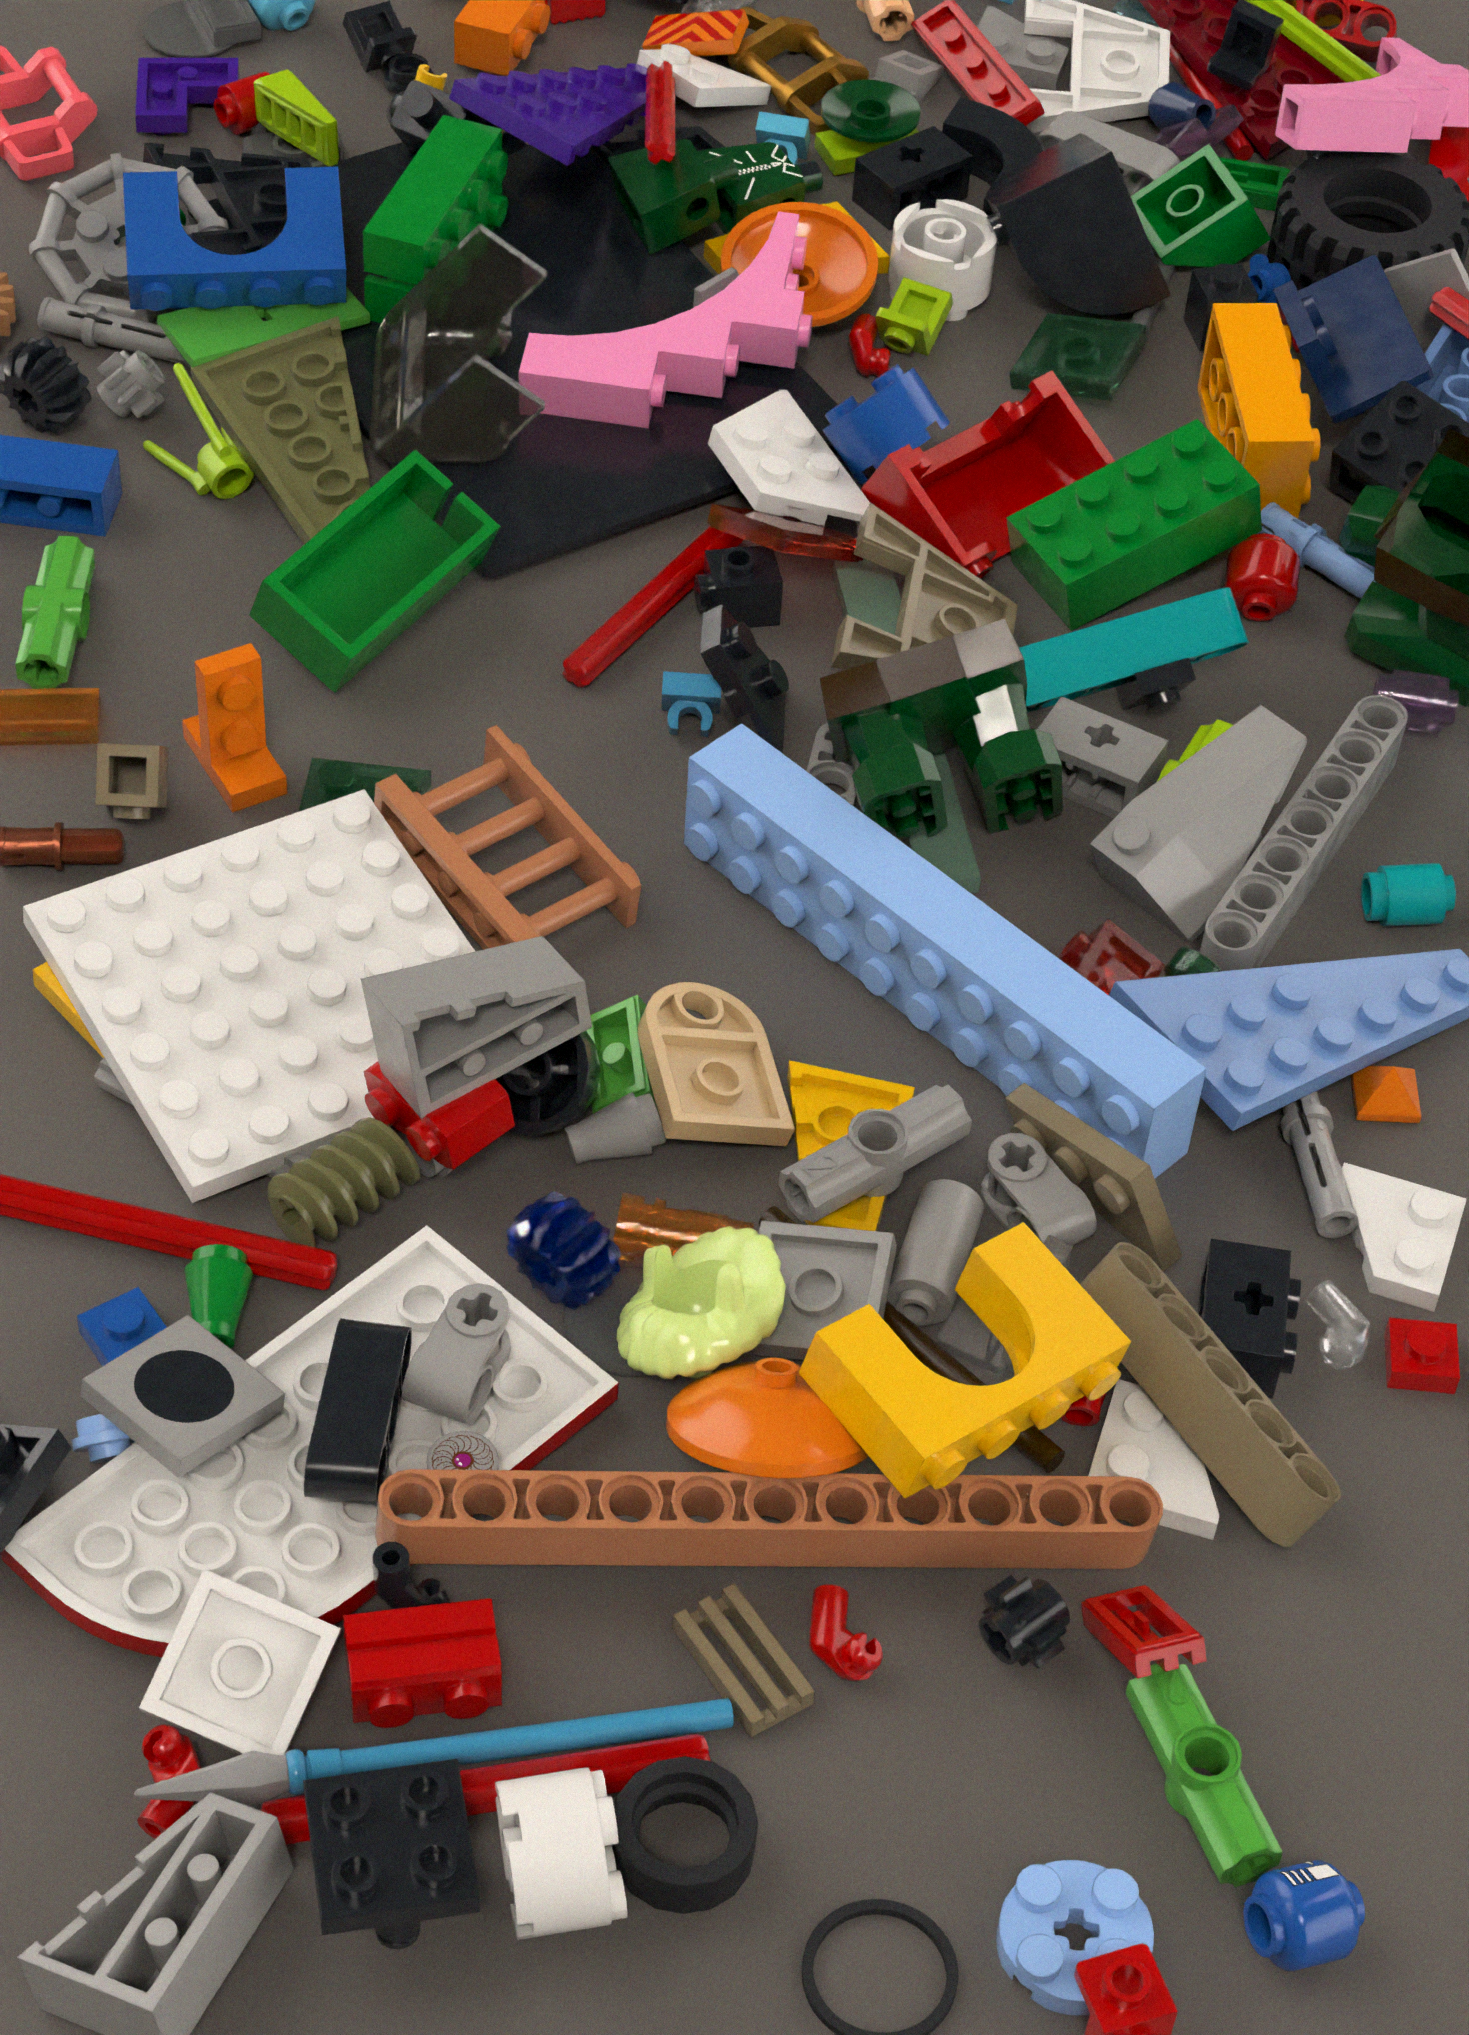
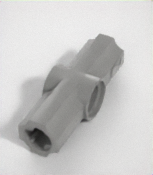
M949 1084L944 1087L935 1085L890 1111L868 1109L859 1112L852 1118L847 1135L780 1171L778 1186L784 1194L789 1210L801 1222L809 1220L814 1223L862 1195L882 1197L892 1193L900 1186L904 1171L968 1136L971 1131L972 1119L964 1107L963 1098Z

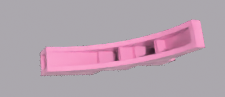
M1382 37L1376 64V71L1381 76L1349 83L1319 85L1284 84L1275 135L1295 150L1407 153L1410 139L1440 140L1442 126L1469 127V70L1461 65L1441 64L1400 38Z
M778 211L769 238L751 265L724 290L693 309L655 324L615 333L575 336L529 333L519 369L520 411L649 428L653 407H663L666 391L722 398L726 377L736 378L739 361L794 368L798 348H808L813 319L812 315L803 314L805 292L798 291L799 275L793 274V269L803 270L807 248V238L798 236L799 214Z

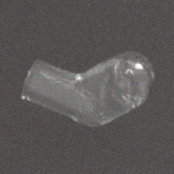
M1324 1281L1316 1286L1307 1298L1308 1305L1327 1325L1325 1335L1321 1336L1319 1342L1321 1356L1324 1362L1331 1368L1339 1370L1350 1369L1364 1358L1370 1335V1323L1333 1281Z

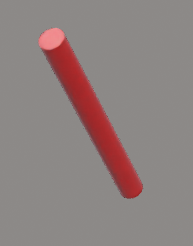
M1170 40L1169 61L1188 89L1203 99L1213 102L1216 108V117L1212 125L1235 159L1247 161L1253 155L1252 146L1231 115Z

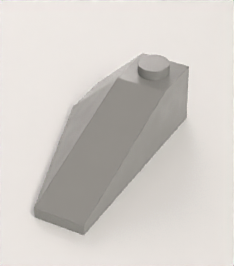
M1260 705L1134 798L1090 843L1100 878L1191 945L1204 931L1207 919L1245 866L1250 853H1254L1262 839L1261 830L1273 805L1280 801L1308 743L1307 737L1264 706Z

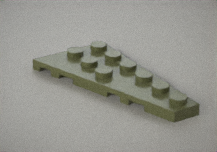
M339 316L190 368L192 381L200 396L303 544H306L370 489Z

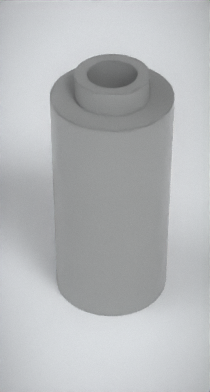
M933 1180L922 1187L891 1276L887 1301L895 1307V1310L904 1314L917 1326L937 1324L950 1316L957 1295L954 1289L968 1261L984 1212L983 1201L977 1192L969 1186L954 1180Z

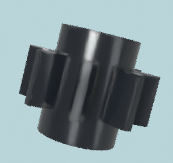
M1010 1575L984 1594L990 1606L983 1611L984 1617L979 1620V1629L989 1649L1002 1662L1012 1665L1018 1661L1020 1665L1024 1666L1031 1661L1039 1669L1065 1650L1059 1638L1067 1633L1065 1626L1070 1622V1614L1064 1600L1051 1584L1043 1579H1036L1031 1583L1028 1577H1024L1018 1582Z

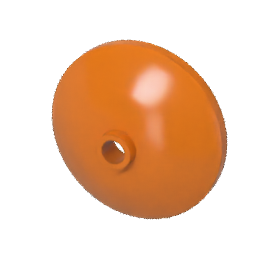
M787 202L770 205L743 218L728 234L721 251V273L732 267L740 275L751 265L767 242L778 211L799 214L798 236L807 238V248L803 270L793 269V274L799 275L798 291L805 292L803 314L813 316L812 327L830 324L852 314L864 304L875 287L878 273V255L873 240L858 222L831 207L808 202Z
M764 1358L759 1361L739 1363L702 1376L689 1383L677 1393L667 1407V1433L679 1449L705 1464L734 1473L767 1478L816 1477L851 1468L868 1457L867 1453L839 1422L829 1407L801 1377L799 1370L802 1365L783 1358Z

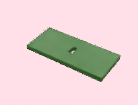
M346 287V303H329L326 305L289 304L271 307L228 306L216 309L189 307L158 315L157 325L162 328L165 335L189 365L195 367L339 316L341 330L370 323V313Z

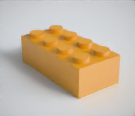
M1213 303L1197 387L1206 427L1260 484L1261 511L1270 502H1275L1298 519L1301 505H1307L1310 500L1311 479L1308 471L1310 462H1317L1319 459L1320 434L1317 428H1311L1309 395L1308 393H1301L1300 362L1298 359H1292L1290 353L1289 325L1282 324L1277 303Z

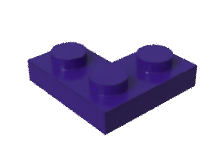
M138 58L135 108L136 132H152L157 135L187 132L188 103H204L214 106V100L217 98L219 87L239 80L238 58Z

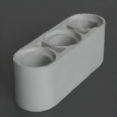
M1074 111L1061 113L1037 137L1043 151L1079 133L1085 134L1108 148L1114 154L1130 196L1180 163L1176 154L1165 146Z

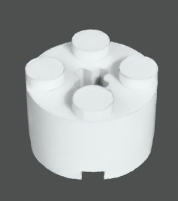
M949 199L936 200L935 208L920 210L919 202L903 209L897 215L893 225L888 274L890 298L893 300L903 277L952 293L953 305L946 318L947 321L961 320L966 317L967 310L981 304L988 297L991 290L997 239L993 232L991 233L985 212L970 204Z
M585 1767L495 1782L498 1796L496 1797V1808L505 1876L509 1882L510 1892L514 1894L515 1903L510 1904L517 1940L611 1925L612 1920L627 1918V1904L622 1874L620 1870L616 1871L612 1844H618L617 1822L612 1797L607 1796L603 1771L590 1772L589 1768Z

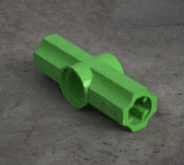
M58 536L54 543L46 545L36 584L27 585L24 592L22 605L23 635L19 644L15 665L17 679L28 683L34 691L54 692L58 685L68 682L77 641H85L87 637L90 618L89 589L95 570L94 549L84 545L79 537Z
M1157 1663L1150 1665V1676L1134 1678L1128 1682L1126 1696L1166 1774L1164 1785L1166 1799L1176 1812L1188 1818L1220 1884H1233L1235 1888L1257 1881L1262 1874L1279 1865L1283 1852L1240 1770L1242 1752L1239 1742L1231 1732L1217 1725L1186 1664H1179V1669L1167 1672ZM1191 1768L1206 1769L1214 1774V1776L1198 1774Z

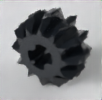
M46 336L40 339L30 337L24 342H19L8 351V355L2 360L0 365V393L8 398L10 402L9 408L15 409L20 414L23 423L31 422L35 429L41 433L47 430L57 433L63 427H69L79 418L78 415L85 410V406L92 399L89 390L86 388L89 384L88 377L80 373L77 367L79 361H73L67 355L64 346L56 348L52 340Z

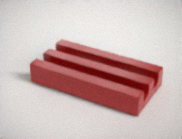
M1146 1585L1088 1598L1081 1602L1083 1625L1137 1679L1151 1675L1150 1661H1155L1165 1672L1179 1669L1178 1654H1182L1192 1665L1207 1662L1204 1637ZM1136 1605L1137 1611L1132 1612L1128 1608ZM1150 1625H1151L1158 1633H1160L1163 1637H1162V1638H1159V1637L1150 1629Z

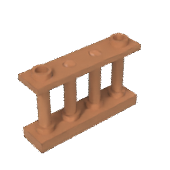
M497 725L486 729L482 766L423 795L418 792H412L397 774L375 783V806L438 898L483 950L535 937H545L603 906H606L625 928L636 923L642 884L635 870L628 863L621 862L533 766L526 750L520 744L513 743ZM496 785L515 805L458 835L454 832H447L434 817ZM531 825L551 845L495 875L488 872L483 873L469 857ZM567 865L587 885L586 888L531 916L524 913L519 914L505 898Z

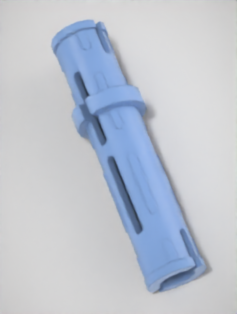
M1270 502L1262 509L1261 521L1263 526L1262 531L1257 534H1272L1284 539L1299 555L1300 567H1305V564L1359 598L1363 597L1371 582H1375V567L1345 553L1343 547L1326 536L1327 533L1324 528L1316 523L1310 526L1302 522L1275 502Z

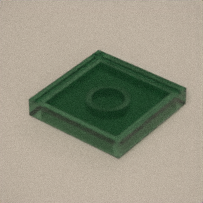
M1048 313L1009 373L1011 388L1031 391L1028 385L1032 380L1053 370L1070 396L1111 401L1147 342L1146 325Z

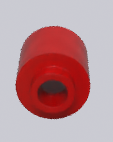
M263 71L219 87L217 98L214 100V111L219 123L224 128L228 127L231 132L239 135L251 131V128L259 123L256 119L254 82L258 78L270 75L268 72Z

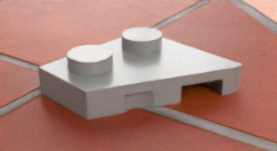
M987 6L977 28L1026 85L1056 91L1067 67L1069 48L1045 35L1024 34V23L995 7Z

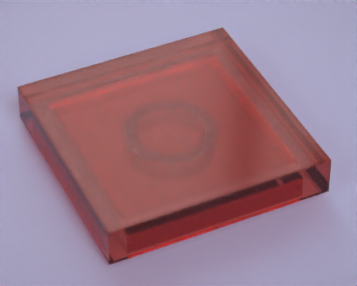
M711 504L707 523L711 524L710 527L778 552L856 563L863 561L862 557L854 554L856 537L822 525L804 522L792 516H777L752 509Z

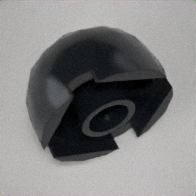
M587 1031L496 1078L509 1095L515 1126L509 1132L532 1136L564 1129V1127H567L585 1113L597 1094L601 1073L597 1046Z

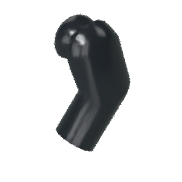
M385 1542L375 1549L372 1559L374 1590L392 1609L450 1603L446 1590L440 1592V1581L437 1579L426 1578L419 1585L415 1586L410 1578L409 1553L402 1544L398 1542Z

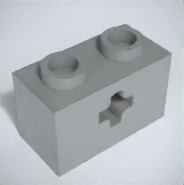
M1062 696L1037 728V730L1052 735L1062 764L1063 797L1111 818H1115L1134 798L1155 784L1163 770L1168 740Z

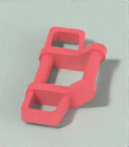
M0 46V70L5 73L0 75V156L8 163L17 177L23 181L73 169L74 157L71 144L97 116V105L89 94L80 91L66 70V60L55 47L38 50L23 66V69L5 47ZM52 86L63 100L61 105L54 111V115L15 125H10L1 110L39 101Z

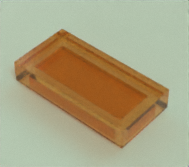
M0 689V746L99 743L100 689Z

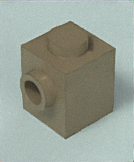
M97 743L95 805L114 806L113 818L150 819L151 807L167 808L169 747Z

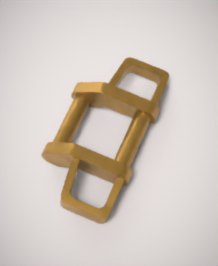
M751 7L740 8L745 9L749 21L747 29H753L755 32L742 39L736 54L718 56L728 62L737 72L749 74L752 78L769 84L771 86L770 93L777 97L778 106L793 117L809 119V130L814 136L818 132L832 130L824 122L822 116L815 114L809 106L822 99L830 89L841 83L868 79V69L859 61L845 58L819 37L818 29L807 20L786 16L773 19ZM787 49L788 51L799 53L808 52L820 63L788 82L765 62Z

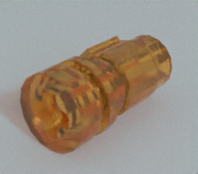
M623 1192L611 1258L633 1262L635 1256L644 1257V1253L648 1248L659 1245L669 1246L673 1257L683 1245L695 1242L700 1235L706 1232H714L719 1228L728 1226L735 1229H753L754 1223L728 1218V1215L691 1208L682 1210L666 1207L667 1200L655 1198L654 1204L645 1203V1196Z

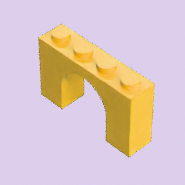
M1024 1222L973 1248L954 1289L1004 1346L1013 1365V1378L994 1385L976 1386L958 1383L940 1376L927 1368L914 1356L870 1304L820 1329L814 1335L799 1374L823 1403L829 1407L839 1422L905 1499L928 1485H931L935 1490L945 1487L961 1474L970 1461L981 1455H984L987 1459L997 1457L1014 1443L1019 1433L1033 1425L1039 1430L1049 1427L1063 1416L1073 1402L1084 1396L1090 1401L1101 1397L1116 1384L1121 1376V1372L1117 1367L1131 1343L1130 1339Z

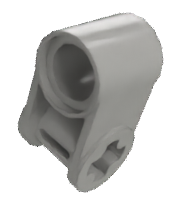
M1008 1133L999 1136L991 1143L987 1153V1166L990 1172L985 1175L981 1183L980 1197L984 1207L994 1215L1006 1231L1024 1222L1053 1255L1094 1235L1097 1220L1089 1199L1076 1184H1073L1037 1140L1022 1133Z
M478 1283L466 1285L454 1292L428 1338L418 1347L409 1363L402 1386L404 1401L468 1425L476 1421L487 1401L490 1389L508 1360L511 1351L509 1333L505 1329L509 1319V1306L506 1297L501 1291L491 1285Z

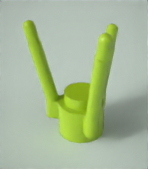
M176 363L173 366V371L211 442L203 446L198 453L197 472L150 440H146L143 443V448L157 460L190 482L200 496L212 491L217 498H234L247 489L251 479L254 477V473L223 427H221L220 433L184 366Z

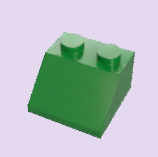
M1210 144L1131 196L1147 238L1165 265L1214 267L1219 264L1232 265L1271 240L1249 199Z

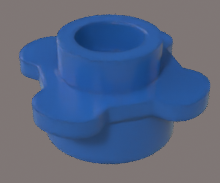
M1256 254L1250 259V271L1247 274L1259 295L1257 303H1277L1278 307L1279 302L1273 289L1291 281L1290 274L1282 264L1269 263L1266 255Z

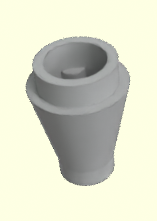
M630 1092L582 1121L564 1127L567 1142L576 1165L592 1160L652 1154V1147L666 1143L662 1123L650 1093L635 1097L633 1092Z

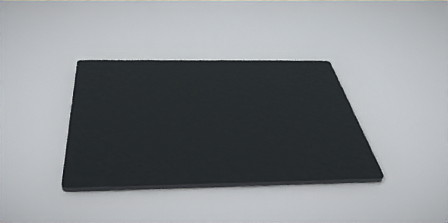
M403 142L338 161V164L330 166L338 167L346 287L364 307V280L367 275L370 274L386 279L387 277L364 272L363 230L417 154L410 151ZM525 144L522 150L508 156L507 171L502 181V195L508 199L504 222L500 227H494L489 235L484 253L481 256H475L469 266V272L464 284L455 287L450 295L445 313L442 316H436L425 334L374 321L341 330L359 427L392 468L416 449L453 483L436 520L440 526H442L455 497L461 492L466 494L500 525L484 560L476 567L482 576L488 578L505 574L738 490L739 487L708 445L712 427L779 390H787L832 452L835 455L838 454L822 431L830 424L825 417L826 413L838 404L797 361L794 368L739 361L736 378L726 377L722 398L666 391L663 407H653L649 428L520 411L519 369L529 333L575 336L615 333L655 324L693 309L694 289L715 277L680 240L658 252L648 254L616 199L610 167L591 147L588 154L583 157L576 154L573 163L568 166L529 144ZM218 198L208 201L217 215L227 220L229 229H234ZM188 210V221L190 224H198Z

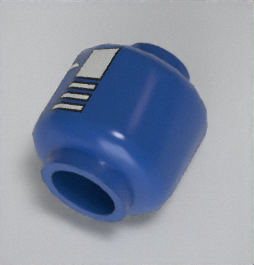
M1314 1860L1262 1874L1253 1887L1251 1896L1247 1898L1244 1904V1925L1251 1945L1259 1955L1265 1958L1268 1957L1277 1967L1293 1972L1348 1957L1358 1942L1359 1928L1365 1919V1906L1361 1893L1354 1883L1347 1881L1342 1873L1332 1864L1322 1860Z

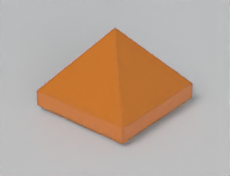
M1368 1066L1350 1075L1356 1120L1420 1123L1421 1110L1415 1069L1395 1066Z

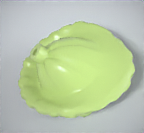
M728 1226L700 1235L695 1242L683 1245L673 1257L667 1245L648 1248L644 1253L643 1282L640 1284L637 1293L623 1308L620 1314V1324L617 1329L618 1350L622 1358L627 1360L630 1368L635 1371H642L649 1376L657 1375L662 1379H673L678 1374L684 1377L700 1378L712 1373L721 1363H730L738 1359L741 1354L757 1347L763 1338L769 1337L775 1331L778 1318L783 1310L786 1288L780 1271L781 1261L774 1250V1243L767 1235H759L752 1228L735 1229Z

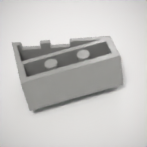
M543 936L361 978L380 1070L421 1119L428 1113L506 1074L592 1027L585 981Z
M211 1792L135 1856L138 1866L102 1896L95 1890L77 1905L80 1916L44 1946L36 1940L17 1957L39 2009L102 2035L191 2034L294 1870L276 1816Z

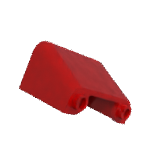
M1053 370L1031 381L1028 385L1031 391L1021 403L1019 400L1013 403L1009 400L1002 403L990 418L924 452L920 447L912 449L908 444L887 455L860 490L873 505L982 579L993 570L994 565L992 563L1011 554L1006 517L1115 461Z

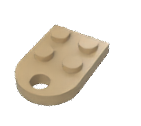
M674 983L655 992L639 1021L638 1039L665 1138L786 1147L795 1131V1127L765 1030L752 1010L733 995L702 983ZM685 1009L697 1011L706 1019L696 1018Z

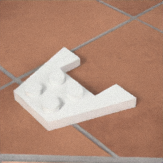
M1025 0L1024 34L1071 37L1069 92L1029 88L1039 99L1045 114L1026 125L1032 133L1044 131L1061 113L1066 111L1078 112L1101 122L1149 116L1148 105L1152 94L1158 88L1169 83V30L1074 0Z

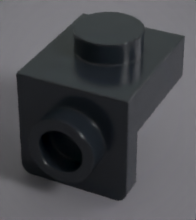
M1239 0L1232 8L1221 46L1209 60L1207 71L1222 78L1230 85L1250 90L1270 65L1284 19L1245 0Z
M390 1L349 11L344 15L342 24L365 73L381 68L386 70L394 56L413 52L417 34L412 26L402 28Z
M1188 657L1135 673L1120 686L1116 687L1123 710L1146 704L1148 711H1152L1180 701L1181 696L1179 692L1195 681L1196 677Z

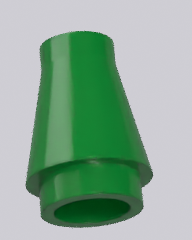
M222 1244L202 1246L193 1252L192 1261L184 1269L191 1317L231 1349L235 1344V1331L250 1287L253 1271L247 1265L246 1254L236 1247Z

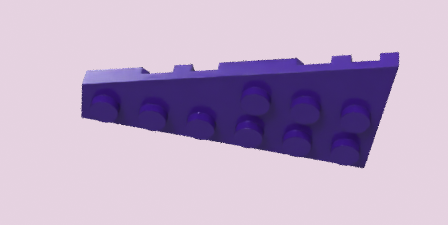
M628 63L626 68L599 65L597 70L570 67L568 72L540 69L538 74L510 71L508 76L478 73L477 78L455 79L449 99L568 166L573 163L576 154L583 157L588 154L591 145L601 146L622 133L625 124L632 127L638 122L639 116H645L646 71L648 68L639 64Z

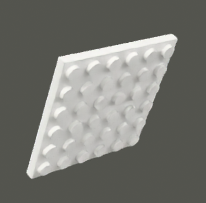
M365 789L23 906L24 925L192 1203L269 1174L272 1169L284 1165V1158L290 1154L298 1152L304 1156L311 1155L319 1146L330 1145L333 1138L340 1132L351 1131L353 1125L360 1119L368 1117L375 1119L365 1103V1095L369 1092L363 1071L378 1062V1056L361 978L475 952Z

